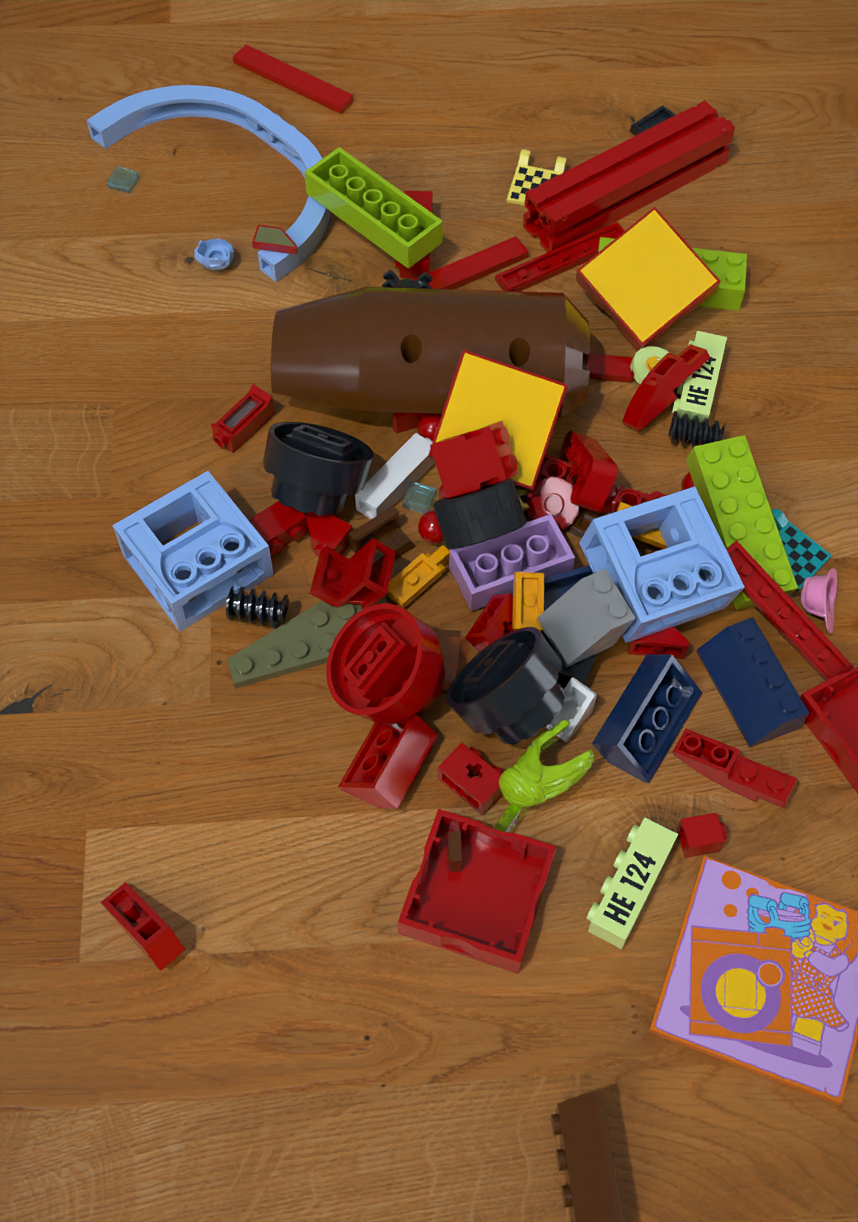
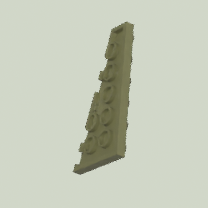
M385 596L376 604L387 603ZM320 601L227 659L235 689L327 663L331 646L337 634L351 617L363 610L361 609L362 605L344 603L340 607H333L324 601Z

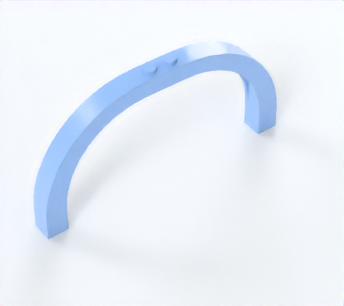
M181 85L143 91L115 102L87 120L91 138L105 149L137 129L158 121L179 117H208L231 122L252 132L290 160L300 170L304 178V172L322 159L316 147L293 125L281 119L278 114H274L260 103L244 95L216 87ZM308 195L301 215L286 231L287 235L297 245V255L260 250L258 252L260 270L277 282L299 266L321 241L327 229L331 211Z

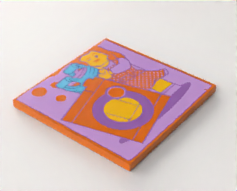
M704 856L648 1032L838 1106L841 1105L858 1039V911Z

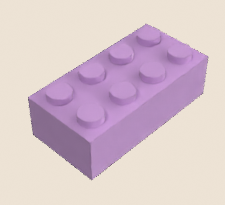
M552 514L529 521L523 527L495 539L463 548L450 549L449 568L470 610L473 611L486 606L493 595L507 593L513 595L514 572L544 573V578L573 570L575 556Z

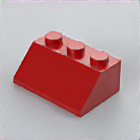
M416 714L394 724L374 723L338 788L377 808L398 809L399 805L405 800L406 792L411 783L418 776L419 769L426 756L431 752L438 734Z

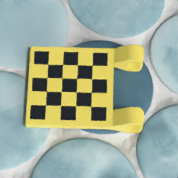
M521 150L507 202L524 206L526 191L532 188L536 189L538 185L565 172L567 159L557 157L555 169L552 171L529 166L531 152Z

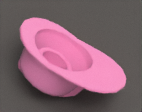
M834 568L830 569L828 575L806 578L801 594V603L804 609L810 614L825 618L829 634L833 633L834 603L838 584L837 572Z

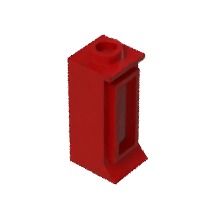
M252 384L249 392L215 424H211L214 442L220 448H226L234 453L275 414L272 396L255 384Z

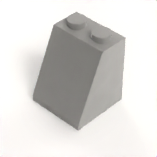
M606 569L578 581L537 618L565 668L613 647L636 619Z

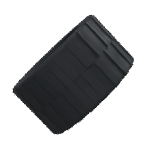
M511 478L483 486L481 489L451 498L445 497L433 504L443 539L448 549L463 548L495 539L523 527L526 523L517 490Z

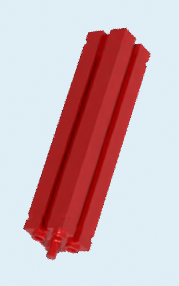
M704 100L698 103L696 107L693 106L538 185L536 189L532 188L526 191L524 206L529 211L524 213L523 228L533 238L538 237L540 245L547 252L605 228L715 170L717 166L720 167L726 164L730 151L729 143L732 142L735 127L730 120L724 117L719 118L717 110Z

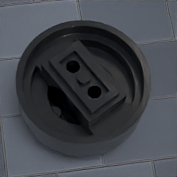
M280 422L273 424L269 428L263 466L266 472L274 475L271 488L272 497L278 499L284 506L294 507L303 513L313 512L320 516L330 513L337 515L344 510L348 495H356L364 489L374 453L368 445L359 439L332 428L303 422Z
M524 627L517 629L489 644L462 668L447 691V704L475 734L494 733L503 744H517L522 739L533 737L540 728L549 725L554 715L562 710L564 699L567 697L564 688L558 682L562 662L537 628Z

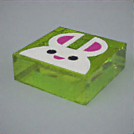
M509 804L495 824V830L511 833L520 819L521 808Z

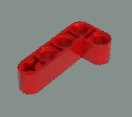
M570 430L564 438L562 452L579 473L571 492L570 501L574 505L599 512L615 482L618 466L596 439Z

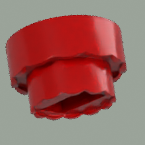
M390 603L369 606L351 617L334 639L326 666L327 684L335 702L352 714L380 724L398 723L414 714L426 711L431 703L440 695L442 683L446 675L440 642L435 632L425 622L404 608Z

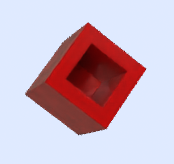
M717 812L682 818L677 827V834L684 858L720 852L725 840H727L726 827L723 822H719Z

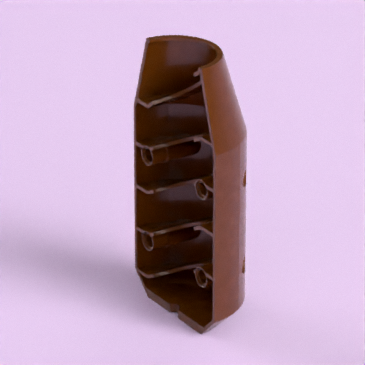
M362 287L277 310L274 318L271 346L272 393L357 411L442 414L460 355L464 349L567 384L568 386L557 416L562 418L587 403L589 387L588 358L590 356L589 321L564 293Z

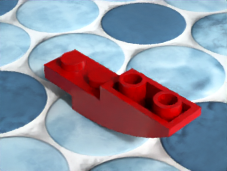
M690 344L679 355L668 352L651 369L639 385L626 409L622 420L623 424L637 431L647 427L656 416L665 411L677 399L673 390L681 386L684 380L699 370L710 358L708 351Z
M685 728L673 749L674 756L698 773L754 802L761 798L785 808L797 785V778L742 757L740 749Z

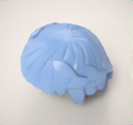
M211 238L204 242L200 240L199 247L194 249L196 261L208 270H224L233 261L234 251L232 245L220 238L215 240Z

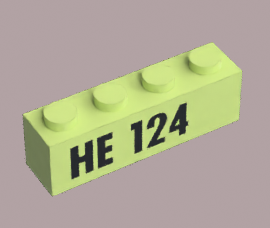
M697 331L695 341L689 340L688 346L692 344L706 349L710 358L699 370L692 373L678 387L677 394H682L681 399L677 398L675 400L672 413L677 411L678 419H681L684 413L688 414L689 422L695 415L698 416L699 424L702 423L705 417L709 418L727 337Z
M645 817L640 827L634 824L626 840L631 845L627 852L620 851L613 867L618 869L614 878L607 876L600 893L604 894L601 903L594 902L586 919L591 921L588 929L589 933L620 949L623 948L676 841L677 833Z

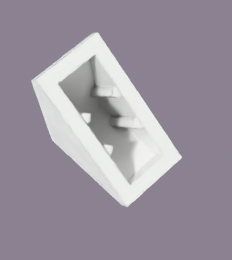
M574 677L570 679L564 689L567 697L564 699L562 710L556 713L551 723L546 726L550 730L562 720L570 722L571 724L557 735L565 742L574 735L593 713L597 696L595 692Z

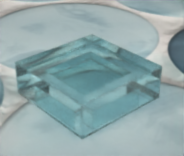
M117 166L107 181L108 188L130 193L139 179V173L135 170Z
M411 481L403 499L402 507L420 513L428 512L436 496L437 488Z

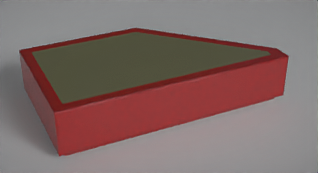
M265 225L257 226L252 241L254 249L297 255V245L282 228Z

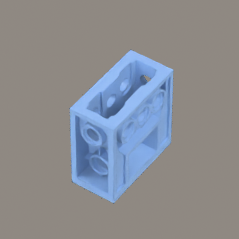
M209 471L112 525L122 555L180 632L225 605L232 586L235 593H238L241 586L245 587L246 592L274 575L269 545ZM197 522L199 523L198 526H196V527H194L193 529L187 531L186 533H184V534H182L181 536L177 537L176 539L170 541L169 543L165 544L164 546L161 544V543H163L164 541L168 540L169 538H171V537L175 536L176 534L180 533L181 531H183V530L187 529L188 527L192 526L193 524H195V523H197ZM197 596L193 601H188L193 597Z
M696 487L593 519L579 542L593 574L603 569L607 570L636 618L622 635L625 643L725 609L745 588ZM658 528L667 548L640 557L631 537Z

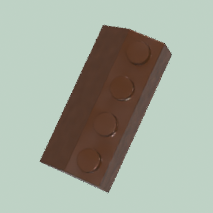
M595 1092L558 1103L555 1109L556 1114H551L553 1135H559L561 1149L556 1150L558 1170L565 1172L566 1185L561 1186L564 1208L570 1207L572 1222H623L602 1092Z

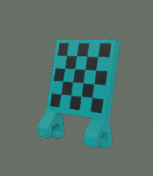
M775 508L772 510L777 529L780 530L779 534L798 586L796 591L799 592L804 586L806 578L813 577L832 555L790 523L781 510Z

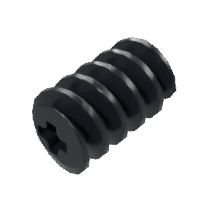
M674 411L668 436L671 437L672 445L680 438L682 447H685L688 441H691L693 448L698 446L699 443L704 445L721 441L726 422L722 428H720L718 420H715L709 426V419L705 417L702 423L699 424L697 415L689 422L687 413H684L681 419H678L677 411Z
M232 586L226 602L227 619L233 621L238 618V621L241 623L246 622L248 619L251 625H255L259 621L262 627H266L270 623L273 629H277L281 624L283 625L287 616L288 595L285 594L282 601L279 602L278 595L275 592L269 600L267 599V592L264 590L258 598L254 588L251 589L247 596L245 595V587L241 586L238 593H235Z

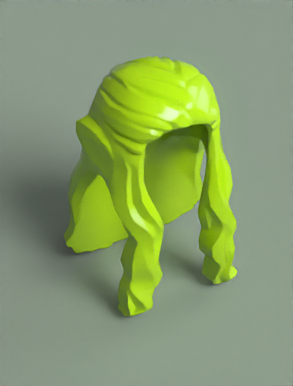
M562 720L550 730L541 733L531 742V745L520 756L518 762L513 767L503 771L499 779V786L504 798L516 807H530L543 803L567 791L592 767L594 762L592 750L559 765L544 766L539 761L540 754L556 743L557 740L554 737L564 731L571 724L570 722Z

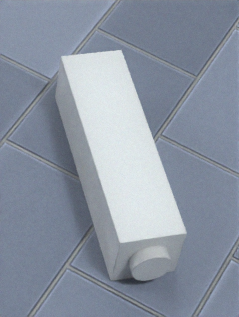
M415 433L365 484L364 489L355 495L356 510L369 519H373L394 506L435 464L434 459L427 457L432 441Z

